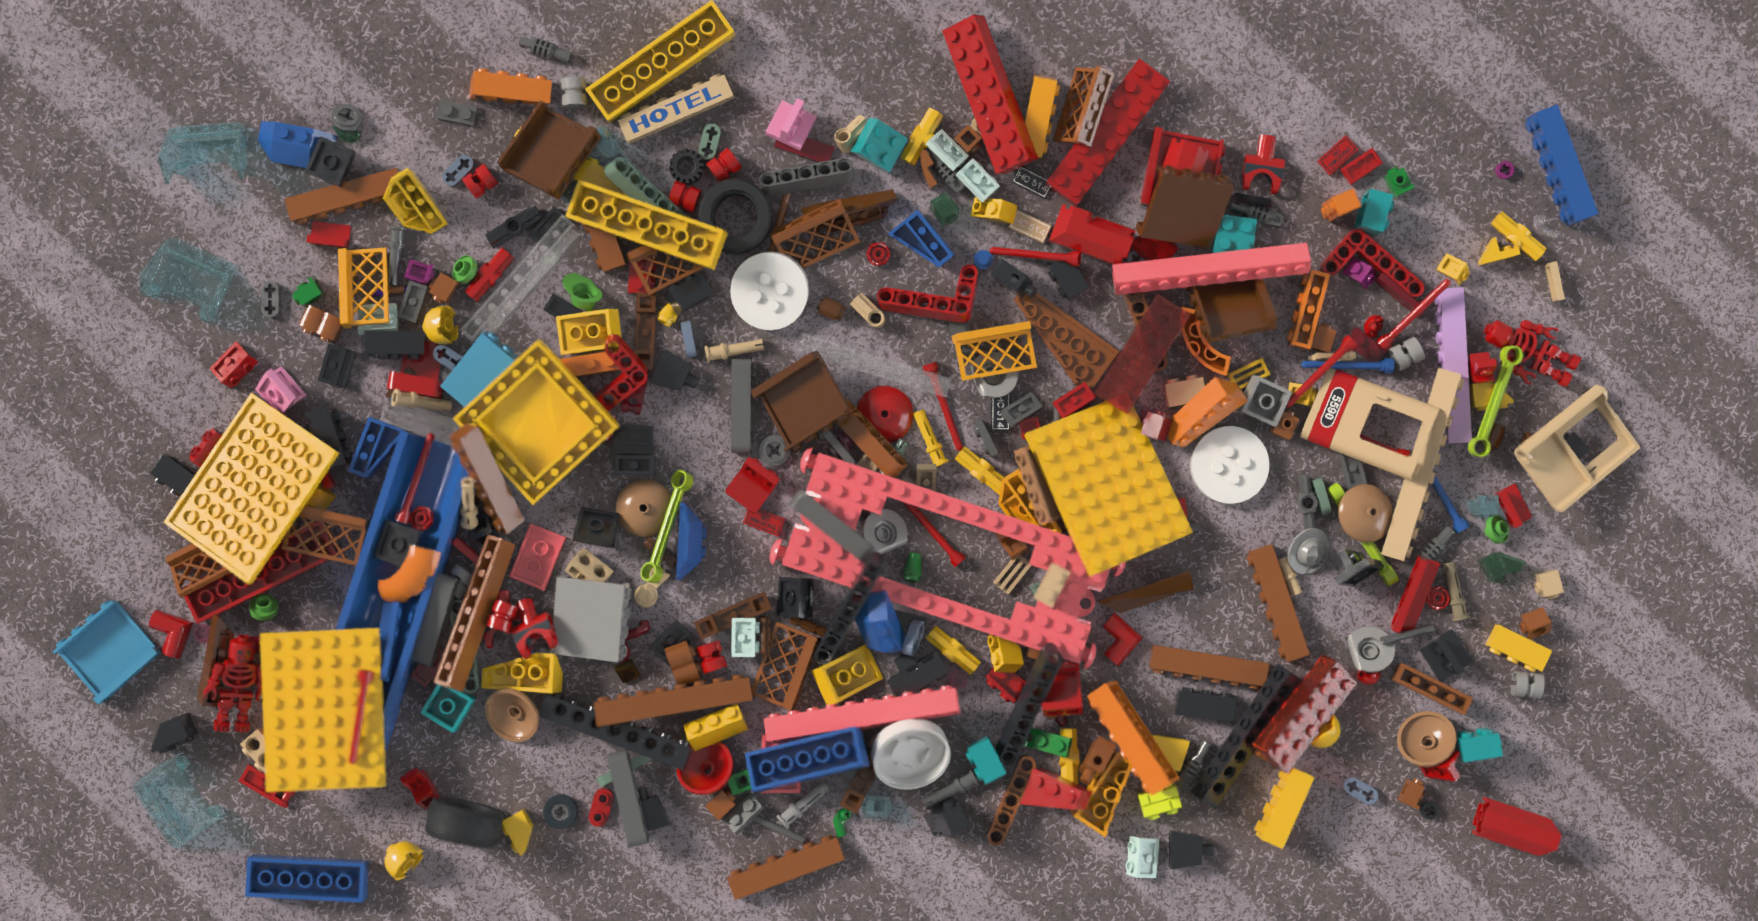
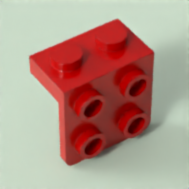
M748 457L726 488L725 493L751 513H757L780 479L774 471L765 469L759 460Z

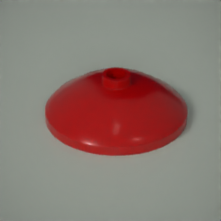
M878 386L872 388L858 402L857 409L889 443L905 436L912 425L914 414L912 404L909 398L895 387ZM884 410L889 414L886 418L881 416V412Z
M720 741L700 750H693L686 770L676 768L678 780L687 791L693 794H712L720 790L729 781L733 772V757L729 749ZM708 769H711V772L709 774H706V771Z

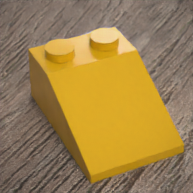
M603 309L556 316L561 355L605 350V341L609 335L617 334L622 338L618 309ZM610 343L609 346L611 348H617L618 344Z
M866 644L811 670L827 705L838 703L883 679L874 657Z

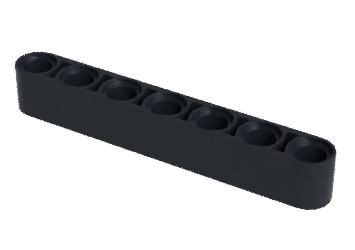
M873 552L865 561L817 645L814 658L818 663L827 664L831 661L879 579L886 561L882 553Z
M1046 643L1041 648L995 749L1001 763L1004 765H1012L1017 760L1042 707V703H1044L1063 662V656L1054 643Z

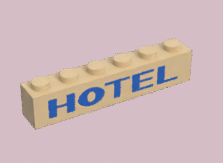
M716 74L710 77L708 82L695 83L691 86L692 89L687 91L684 89L679 90L669 99L663 97L657 100V104L653 106L645 105L638 109L639 112L634 114L630 112L622 115L618 123L627 143L636 142L734 99L725 75L720 76V74Z

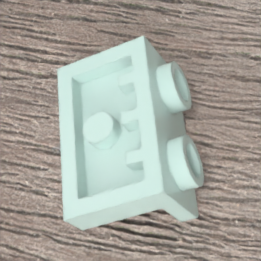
M942 129L926 143L952 171L957 167L959 168L969 157Z
M974 159L970 160L956 174L961 182L982 203L999 188L996 179L990 176L983 166Z
M389 303V324L358 326V334L362 335L364 331H398L399 317L397 316L399 312L396 303ZM366 304L362 307L369 313L376 304ZM379 307L372 316L375 319H384V311ZM361 309L358 310L359 320H362L367 314Z
M756 617L732 618V657H755L756 653H759L760 643L756 641V633L760 632V622H756Z
M1130 836L1128 861L1126 862L1127 875L1136 878H1156L1160 839Z

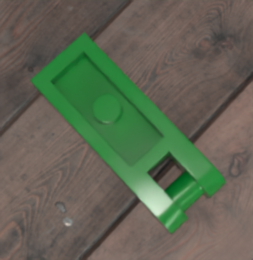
M1031 728L1029 733L1033 734L1032 741H1029L1027 736L1023 746L1062 757H1069L1073 738Z

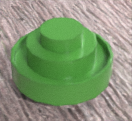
M468 255L459 258L452 272L454 280L462 284L471 281L477 274V261Z
M1494 515L1487 519L1484 530L1486 536L1495 544L1507 541L1509 527L1500 515Z
M270 595L254 597L249 604L251 616L261 621L274 618L279 611L278 601Z

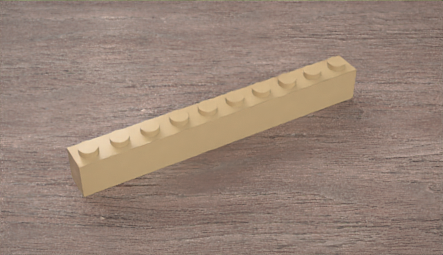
M1438 368L1428 404L1438 407L1440 410L1417 466L1420 467L1417 477H1412L1411 480L1404 478L1381 553L1382 555L1405 561L1406 557L1410 558L1413 550V547H1410L1411 540L1416 539L1419 530L1415 527L1417 521L1422 520L1424 510L1421 508L1423 502L1427 503L1430 491H1427L1429 483L1433 484L1436 473L1433 472L1435 465H1439L1442 454H1439L1440 446L1444 447L1447 440V435H1444L1446 427L1450 428L1453 417L1450 414L1452 409H1456L1459 398H1456L1458 390H1462L1465 379H1461L1462 374ZM1423 422L1421 423L1420 430H1419V433H1418V436H1417V439H1416V443H1417V441H1418V439H1419V436H1420V434H1421V431H1422V429H1423V426H1424V423H1423Z

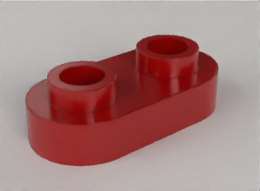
M601 788L595 793L591 805L589 821L596 827L605 825L610 815L614 795L607 788ZM601 795H605L607 797V800L605 802L600 800ZM600 814L602 819L596 820L595 815Z

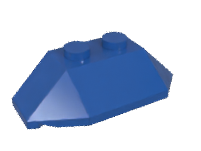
M261 121L258 141L271 162L307 168L319 138L323 137L336 143L337 135L291 124Z
M681 502L676 580H682L706 556V546L702 545L703 539L707 538V527H704V523L686 503Z
M886 590L870 592L855 618L867 648L891 655L902 654L906 636Z

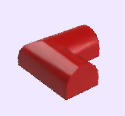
M156 609L150 618L149 628L168 634L161 652L162 654L181 659L194 622Z
M1114 612L1102 625V628L1116 639L1105 651L1104 655L1119 667L1143 637Z

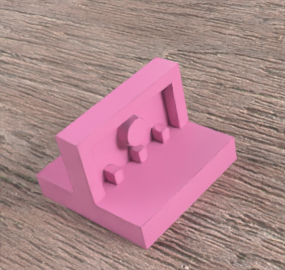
M797 98L794 105L782 100L765 135L800 151L817 116L803 109V100Z
M282 366L274 371L270 369L265 372L255 388L266 403L284 415L287 414L292 406L306 397L304 391Z

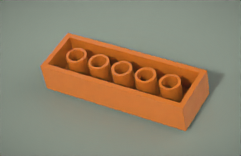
M1116 680L1105 683L1087 696L1089 698V705L1100 715V722L1104 727L1107 726L1111 732V739L1114 743H1118L1122 749L1120 750L1122 756L1129 760L1133 773L1140 777L1143 782L1142 786L1148 794L1150 793L1153 796L1180 779Z

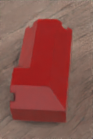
M1172 138L1162 166L1170 165L1181 170L1188 168L1198 173L1203 171L1209 150L1206 149L1203 152L1201 145L1183 139L1178 143L1176 142L1177 138ZM1156 185L1154 186L1152 195H1151V197H1150V201H1151V199H1152V196H1153L1154 190H1155V188H1156Z
M1062 204L1049 243L1071 251H1081V254L1110 265L1124 264L1123 260L1127 258L1136 230L1098 216L1092 218L1093 213L1075 206H1070V209H1066V205Z
M1485 796L1482 798L1485 801L1484 804H1478L1472 825L1476 826V830L1472 829V834L1537 856L1557 851L1562 835L1550 818Z

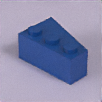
M916 210L888 233V235L903 243L937 267H942L956 256L921 210Z

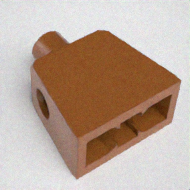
M1099 736L1089 746L1079 767V772L1083 773L1080 778L1082 783L1091 785L1093 779L1096 780L1103 773L1117 745Z

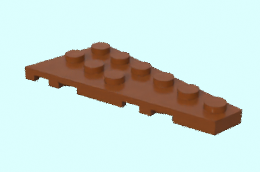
M1036 293L1033 298L1025 295L1021 299L1016 296L1014 302L1027 320L1030 321L1032 327L1077 387L1086 382L1090 390H1092L1119 351L1039 293Z

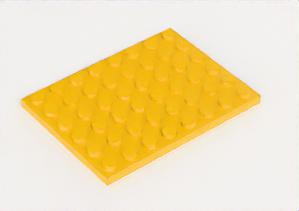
M251 393L164 523L246 583L252 584L340 453Z
M1128 393L1024 435L1089 577L1193 533L1149 437L1141 434L1143 425Z
M380 628L261 633L266 792L385 787L386 763L382 680H380L382 672ZM358 670L374 671V678L368 684L357 761L352 765L349 763V754L361 683L359 678H357Z

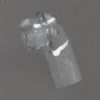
M1538 215L1534 218L1533 225L1537 234L1555 240L1558 231L1547 228L1546 217Z

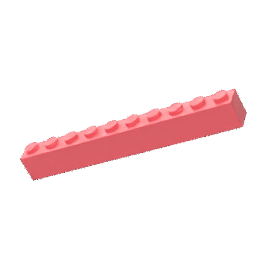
M1307 243L1115 264L1112 265V277L1115 294L1126 295L1129 293L1205 286L1217 283L1223 284L1226 282L1297 274L1302 275L1310 273L1311 259Z
M943 686L938 691L924 689L919 694L906 692L902 693L900 697H895L894 695L883 696L882 700L868 698L864 699L863 703L857 704L856 701L845 702L844 706L837 707V704L827 705L826 709L818 710V707L808 708L807 712L799 713V710L789 711L788 715L781 716L780 713L770 714L769 718H764L766 742L775 744L800 740L853 726L861 727L863 730L892 725L906 719L926 720L961 714L956 688Z

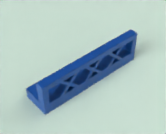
M399 602L383 603L379 626L382 663L380 680L383 682H392L404 605Z

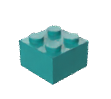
M869 118L851 152L879 170L890 172L908 138L879 119Z
M1375 189L1366 191L1363 194L1354 229H1361L1366 234L1377 236L1383 233L1384 230L1386 231L1390 221L1387 219L1388 213L1392 212L1395 201L1392 200L1393 194Z
M1223 215L1212 244L1211 253L1253 249L1257 219Z
M437 684L420 713L450 732L455 733L465 720L477 697L464 691L460 692Z
M1481 727L1476 728V732H1469V730L1457 731V742L1454 750L1461 753L1458 760L1465 763L1503 756L1500 734L1493 731V729Z
M987 735L967 745L968 750L965 753L971 764L975 763L977 768L974 771L979 781L984 780L985 784L1007 774Z

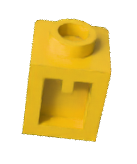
M1447 253L1436 269L1439 273L1453 279L1459 285L1468 278L1470 273L1467 263Z
M1289 383L1288 390L1292 391L1293 394L1302 384ZM1311 387L1295 404L1312 407L1318 393L1316 392L1317 388Z

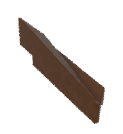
M891 189L842 198L841 201L852 225L856 226L884 218L888 213L889 206L892 202H896L897 198L894 190ZM836 200L802 207L801 210L803 215ZM843 214L835 217L833 223L843 226L845 222ZM820 224L817 226L816 231L825 227L828 228V225ZM831 227L829 233L839 231L840 229Z
M1185 571L1099 599L1098 602L1118 613H1123L1174 596L1176 592L1193 590L1190 571Z
M217 614L212 616L197 701L202 706L218 707L219 689H227V685L223 683L220 676V683L216 686L217 694L214 700L211 698L212 691L207 693L206 699L203 696V691L209 685L208 679L212 676L214 664L219 662L223 665L225 660H231L228 657L230 641L234 638V633Z

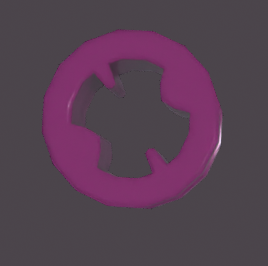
M1503 161L1496 166L1495 173L1500 179H1507L1513 175L1514 166L1508 161ZM1502 165H1504L1505 168H1509V171L1507 172L1508 175H1505V173L1500 172V169H1502Z

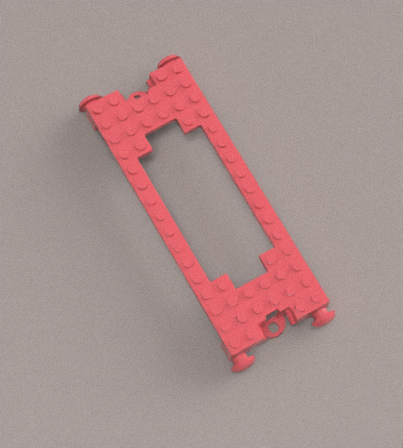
M808 447L801 458L800 469L804 474L807 468L813 470L806 493L816 497L814 500L854 531L862 509L881 515L886 497H890L1035 545L1029 562L1030 565L1048 570L1050 564L1053 563L1070 572L1053 607L1037 600L1035 607L1016 601L1011 620L883 577H879L871 592L886 590L890 601L1040 651L1046 643H1054L1059 648L1064 659L1076 663L1084 662L1083 669H1088L1092 665L1096 656V645L1091 642L1089 647L1085 646L1091 629V622L1078 617L1087 616L1095 607L1096 600L1094 594L1088 588L1101 592L1105 587L1110 569L1114 570L1113 577H1117L1123 572L1126 562L1089 577L1070 536L820 453L818 455L813 454V447ZM802 515L801 519L808 527L795 524L788 547L781 545L783 539H778L773 544L769 557L770 563L773 566L775 561L778 560L782 562V565L848 587L852 586L864 563ZM1083 598H1088L1091 601V605L1087 609H1083L1080 606V601Z

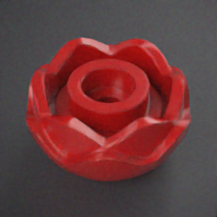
M873 243L869 246L866 256L872 265L883 266L889 261L891 251L885 243Z
M1372 315L1366 320L1364 331L1368 337H1377V332L1382 330L1384 319L1381 315Z
M418 506L410 514V521L415 529L427 530L434 522V514L428 507Z
M1442 586L1432 587L1426 603L1433 610L1444 609L1449 604L1450 594Z
M1359 670L1357 672L1358 680L1365 685H1373L1381 677V671L1364 672Z

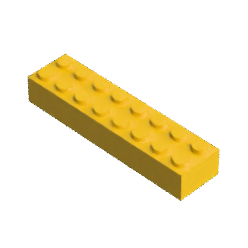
M711 0L588 86L585 90L609 124H611L736 36L735 32L713 0Z
M581 180L577 182L565 217L578 223L712 270L716 268L728 234L724 230Z

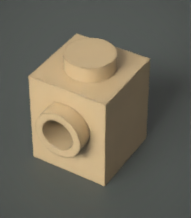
M1552 569L1535 574L1536 583H1534L1536 593L1540 594V597H1547V600L1558 598V594L1564 592L1558 570Z

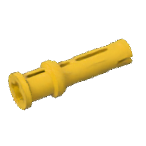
M925 410L914 413L913 416L927 445L926 452L929 453L933 464H936V467L949 462L941 449L943 447L942 444L937 442Z

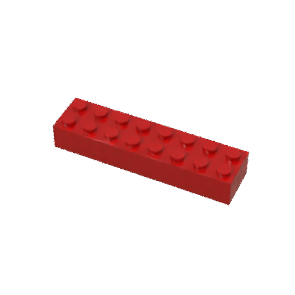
M973 14L943 30L942 33L995 173L1007 174L1039 159L985 16Z
M1139 58L1105 103L1092 146L1086 147L1082 144H1074L1045 184L1076 207L1170 81Z
M320 521L310 525L315 534L325 529ZM308 527L299 532L303 541L313 536ZM327 531L318 536L322 545L332 540ZM295 534L289 539L288 546L295 548L301 544ZM282 538L252 584L246 583L231 572L183 597L196 624L204 623L212 619L213 614L220 615L330 560L282 549L284 538ZM315 538L306 544L312 552L320 548ZM334 543L325 548L330 556L339 552Z

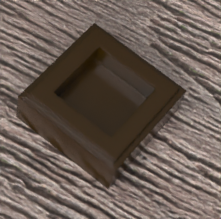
M632 659L614 667L623 684L641 676Z

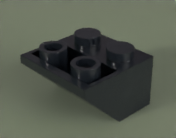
M190 714L178 715L161 723L152 744L151 752L163 754L177 748L175 744L180 746L194 740L193 736L198 734Z

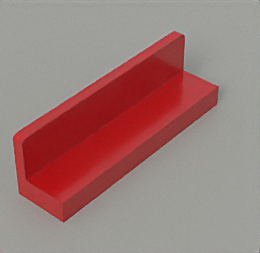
M1417 556L1390 625L1392 631L1400 633L1401 631L1415 629L1440 567L1439 562Z

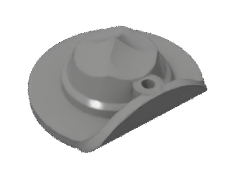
M991 352L989 357L998 362L1003 354ZM980 355L973 362L980 365L985 357ZM1005 356L1000 365L1008 369L1011 368L1013 362ZM986 360L982 368L987 372H991L996 365ZM971 365L972 375L977 369L973 365ZM1016 371L976 378L974 382L980 395L999 398L1006 396L1014 389L1018 373Z
M882 509L881 515L872 512L866 518L863 525V538L876 548L874 552L883 554L907 543L908 532L906 524L896 512Z
M1308 528L1300 532L1293 539L1288 550V563L1294 571L1300 574H1312L1325 564L1330 554L1329 541L1326 534L1320 529Z
M1363 627L1348 636L1350 654L1357 670L1378 672L1391 664L1395 655L1394 642L1381 644L1380 637L1388 635L1385 631L1376 627Z

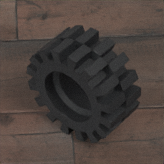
M685 148L684 150H678L676 154L672 155L673 157L669 161V169L675 180L686 185L699 181L705 169L703 159L699 153ZM683 160H691L694 163V170L690 174H684L680 171L679 166Z

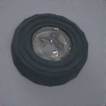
M557 794L549 798L543 808V817L546 823L555 829L570 827L578 816L576 802L570 796L564 794ZM563 807V811H566V814L558 817V813H555V810Z

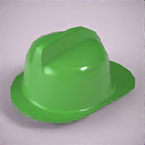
M577 273L568 274L563 278V286L571 295L572 304L587 312L592 311L597 301L602 298L600 289L590 279Z

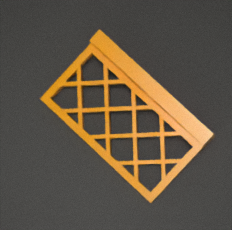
M387 248L338 249L340 324L344 329L352 328V326L389 324ZM382 253V260L378 265L370 260L375 254ZM353 255H362L365 258L358 267L353 263ZM367 262H370L375 268L366 275L361 268ZM377 270L383 274V278L378 284L371 279ZM358 272L365 276L359 285L353 281V277ZM370 280L375 287L367 294L361 287ZM378 289L384 295L379 302L371 297ZM360 290L366 297L358 304L354 300V295ZM368 299H371L376 305L368 313L362 306ZM380 307L384 311V319H375L372 314ZM359 309L367 314L362 320L354 321V314Z
M1030 321L954 334L952 341L955 344L962 381L1037 368L1030 329H1032ZM1026 335L1027 344L1024 348L1015 343L1018 336ZM1000 339H1005L1010 343L1006 351L997 346ZM981 342H987L992 346L987 355L978 349ZM968 345L973 349L968 358L962 354L960 346ZM1012 345L1021 350L1017 359L1008 354ZM994 348L1003 354L998 362L989 357ZM975 351L985 357L980 365L970 360ZM1023 353L1030 357L1031 365H1023L1019 362ZM1005 356L1014 362L1011 368L1006 369L1000 365ZM986 360L996 365L991 372H987L982 368ZM969 362L977 369L973 375L966 376L965 366Z

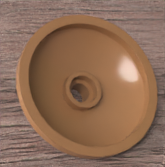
M650 479L636 480L625 486L616 502V513H619V522L622 527L629 533L640 537L658 534L671 499L669 491L662 484ZM642 504H645L647 506V510L645 512H642L640 510V506Z
M1370 484L1357 485L1343 495L1338 510L1339 521L1343 530L1352 539L1359 542H1374L1381 539L1388 532L1393 517V507L1386 493L1380 488ZM1371 509L1374 511L1373 516L1370 513Z
M503 688L492 693L486 701L485 716L492 730L503 739L512 742H523L531 738L537 731L539 726L538 711L530 698L522 692L511 688Z
M1423 711L1411 715L1402 723L1397 735L1398 748L1403 757L1408 762L1420 767H1432L1446 761L1453 753L1457 742L1456 731L1450 720L1444 715L1433 711ZM1432 742V745L1426 746V743Z

